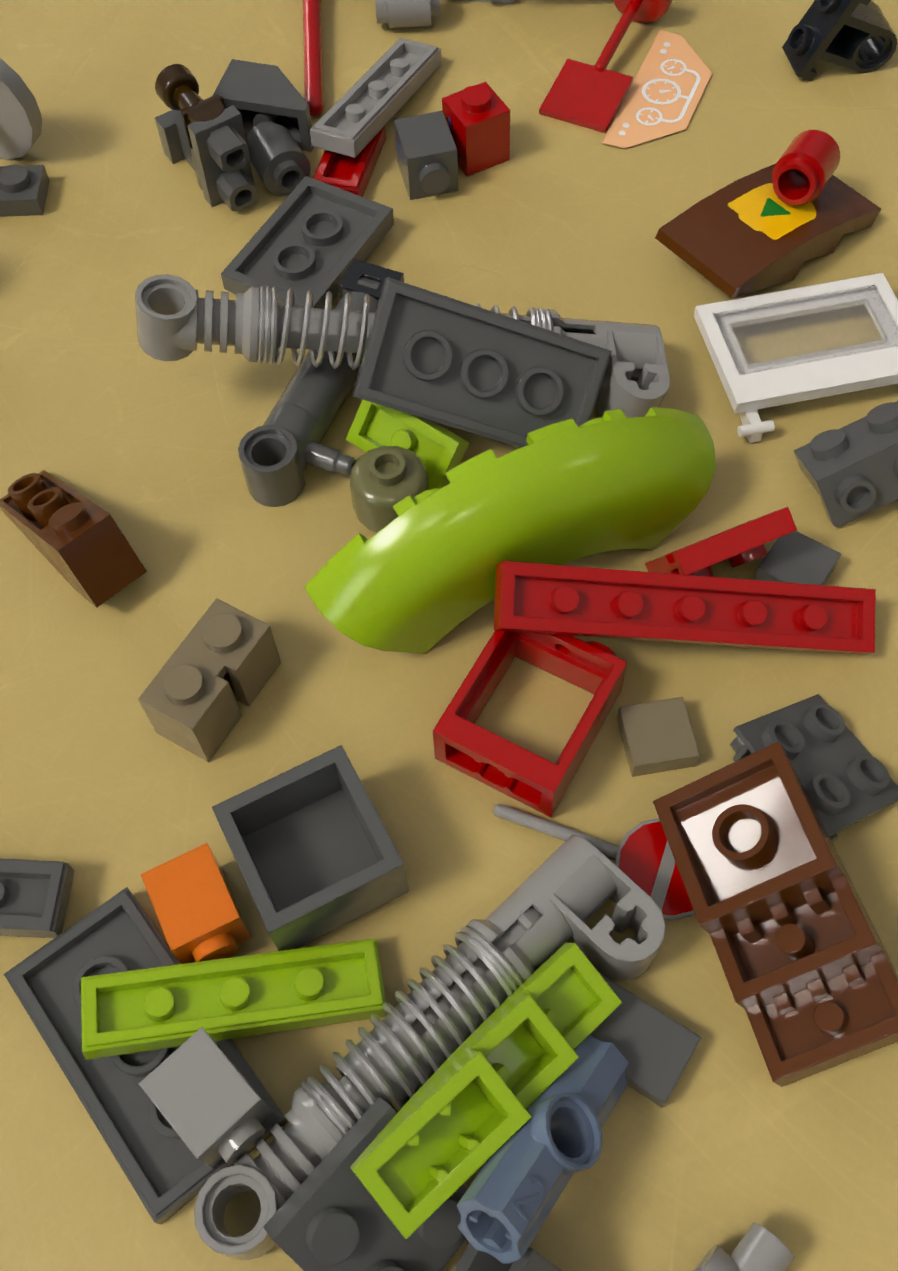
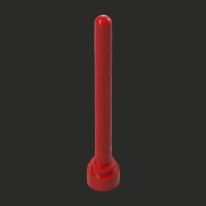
M303 0L305 101L309 104L310 116L316 117L321 115L324 110L321 0Z

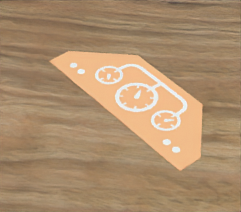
M659 30L602 141L603 144L626 149L687 129L712 72L681 34Z

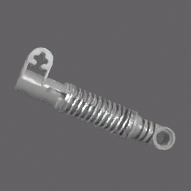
M571 835L485 920L472 919L465 927L462 926L460 932L455 933L457 947L455 948L450 944L443 945V952L446 955L445 959L432 955L431 963L435 969L430 971L426 967H420L419 974L423 981L419 984L414 979H408L407 986L411 992L406 995L402 991H396L395 998L399 1004L395 1008L389 1003H383V1010L387 1016L381 1020L377 1015H371V1022L375 1026L372 1031L368 1032L364 1027H358V1034L362 1040L357 1045L352 1040H346V1047L350 1052L344 1058L339 1052H333V1059L337 1062L335 1067L342 1075L340 1080L326 1065H320V1072L329 1083H319L314 1077H307V1082H302V1086L293 1093L292 1109L284 1115L290 1124L283 1130L276 1123L270 1129L275 1139L269 1145L263 1138L255 1144V1147L260 1152L255 1159L246 1153L233 1166L222 1168L208 1178L198 1193L194 1207L195 1227L202 1241L215 1252L244 1261L260 1258L273 1249L276 1243L263 1226L378 1097L383 1099L398 1113L451 1054L565 942L576 943L596 970L609 979L626 981L638 978L648 971L663 942L665 921L661 909L648 894L595 846L580 836ZM610 898L616 904L612 919L606 914L591 930L585 922ZM628 927L637 933L636 940L627 938L621 944H618L611 938L613 930L621 933ZM240 1192H256L261 1205V1213L257 1224L244 1236L231 1237L224 1226V1212L227 1204L232 1197Z

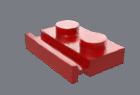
M785 507L646 562L645 565L648 572L713 577L711 565L729 558L733 568L767 555L765 543L797 531L789 508Z

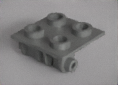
M819 694L738 725L733 730L737 735L730 744L736 752L733 757L734 762L778 741L782 744L832 843L839 837L837 832L898 802V785L892 780L886 767L867 751L845 725L841 715L834 708L830 707Z

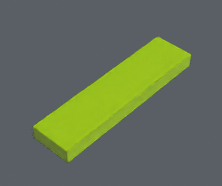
M377 939L81 977L82 1053L85 1060L179 1047L201 1027L214 1041L371 1019V1015L385 1017L386 1013L383 1010V1003H386Z

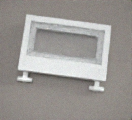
M883 273L695 306V321L735 414L739 413L742 425L737 427L738 436H746L749 443L761 441L763 433L772 432L775 429L773 420L761 422L757 412L758 409L898 384V300Z

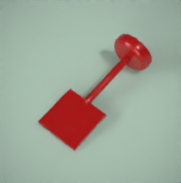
M612 0L617 10L622 13V16L595 66L567 58L543 101L539 114L606 133L633 82L632 76L607 70L606 68L632 20L639 23H650L659 20L668 11L672 0Z

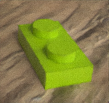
M362 400L345 439L364 452L381 446H399L411 450L422 460L427 470L429 489L442 488L449 484L445 472L460 465L469 445L468 441L434 421Z

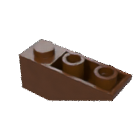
M45 470L40 473H30L17 479L8 488V494L0 499V509L64 579L96 608L147 572L112 516Z

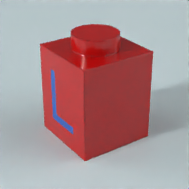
M486 81L442 98V111L457 148L458 166L467 177L510 160V109Z

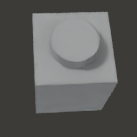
M202 1027L139 1083L194 1156L212 1168L222 1159L230 1165L249 1152L265 1133V1129L260 1123L273 1112L221 1047Z

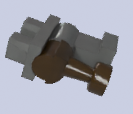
M173 64L164 68L158 75L155 83L157 95L166 106L172 109L155 117L164 154L172 164L183 159L188 162L196 172L200 189L203 190L204 197L211 207L225 202L231 211L236 212L255 203L258 200L256 185L254 184L241 113L234 105L225 108L224 99L220 95L211 96L203 100L198 95L199 84L195 76L184 65Z

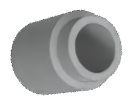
M375 0L377 24H388L389 28L432 26L431 16H440V0Z

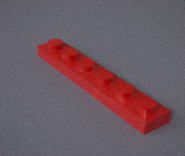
M501 561L496 565L494 631L863 655L875 653L876 589Z

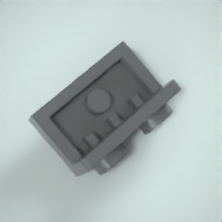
M898 401L881 404L873 408L867 416L840 429L822 432L815 436L809 444L794 450L801 471L820 495L827 516L835 527H839L898 499Z

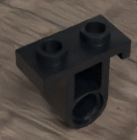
M815 0L798 25L792 29L782 49L796 76L812 82L817 75L814 65L819 59L856 72L868 73L881 68L892 58L898 41L881 9L871 0Z

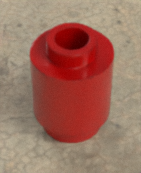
M807 130L798 134L775 164L772 172L773 189L781 201L790 205H800L811 202L820 195L840 162V149L834 138L820 130Z

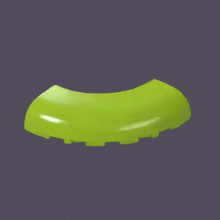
M651 407L644 417L629 418L621 409L605 411L602 418L589 420L580 427L577 426L573 419L547 425L527 433L526 442L528 445L499 458L496 457L492 449H489L445 472L449 484L446 486L426 490L414 498L409 495L395 504L393 508L398 515L396 519L368 540L365 536L358 533L329 559L304 588L321 614L342 634L359 644L381 651L426 654L458 624L495 599L496 565L501 561L563 565L586 556L620 549L653 550L695 510L708 492L716 467L713 439L699 415L670 408Z

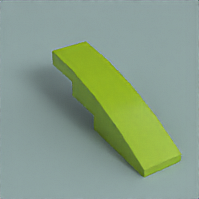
M564 943L451 1054L350 1166V1169L405 1239L419 1228L531 1118L526 1108L579 1058L574 1049L622 1003L576 943Z

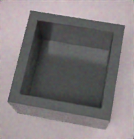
M342 745L212 807L267 931L278 951L298 949L409 892L404 863Z

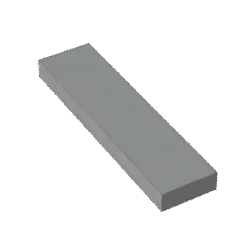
M400 38L310 129L311 146L355 158L441 65V48Z

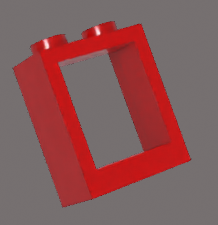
M494 631L432 731L435 759L552 818L622 691L627 661L618 658L609 647L599 642H584L569 635ZM515 657L594 694L555 764L475 724Z

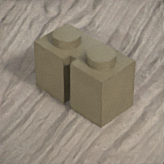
M216 598L138 698L156 733L209 762L242 717L228 681L222 679L224 675L228 672L238 700L250 706L281 664L270 625Z

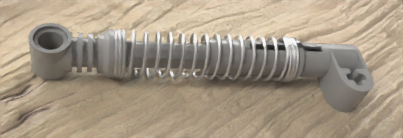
M168 274L155 275L145 279L138 285L135 293L139 346L145 354L162 361H178L188 357L193 351H197V344H204V352H212L213 344L219 345V353H227V346H235L234 354H242L249 362H258L260 364L263 361L265 365L268 362L271 365L274 362L280 365L284 360L286 348H291L293 362L297 367L303 362L306 349L310 350L311 361L316 368L322 363L325 351H328L329 360L334 369L341 364L343 354L346 352L348 364L352 370H355L359 367L365 352L375 313L369 312L370 297L368 294L364 296L363 312L350 311L351 295L349 292L345 295L344 310L332 309V293L330 291L326 293L325 309L313 308V292L311 289L307 292L305 307H295V296L292 288L287 292L286 306L279 305L277 289L275 287L271 289L269 286L266 288L263 286L260 288L251 286L245 293H236V300H229V292L222 291L221 299H214V291L206 290L205 298H199L198 290L194 289L189 282ZM479 303L475 304V306L481 308ZM497 304L492 307V312L612 351L597 398L600 418H602L605 411L621 409L627 418L644 417L651 407H660L670 386V376L662 334L657 325L561 318L556 310H547L546 308L542 310L540 307L538 309L531 307L526 315H520L517 308L512 306L507 314L500 313ZM315 350H319V352H318V357H317V358H316V351H315ZM334 351L338 352L336 361L334 357ZM352 353H357L355 362L353 361Z

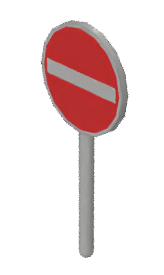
M498 804L493 808L495 816L563 841H566L571 835H577L587 840L605 856L615 859V865L654 900L661 909L664 920L674 921L695 914L659 818L638 824L626 833L620 846L503 804Z

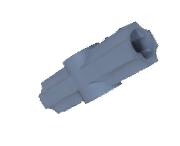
M589 1034L574 1049L579 1058L526 1108L531 1118L487 1160L458 1202L457 1208L461 1218L458 1229L476 1251L486 1252L503 1264L522 1259L572 1175L590 1168L599 1159L602 1150L601 1128L628 1085L625 1069L629 1062L613 1042H603Z

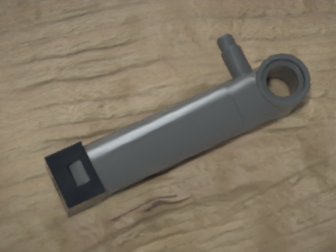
M354 259L338 284L340 301L334 310H344L345 295L349 292L351 295L350 311L363 312L364 296L368 294L370 297L369 312L375 313L385 278L389 277L404 282V273ZM309 350L264 424L249 431L241 439L238 447L239 459L249 493L256 502L263 506L279 507L295 501L303 491L305 485L303 472L308 464L333 473L351 474V469L356 463L354 457L345 455L340 450L321 445L320 442L356 383L361 362L359 367L352 370L348 364L347 353L344 352L341 364L334 369L330 363L328 351H325L322 363L316 368L311 361ZM315 350L316 358L318 357L319 350ZM334 351L335 361L338 354L337 351ZM352 353L353 361L355 362L357 353Z

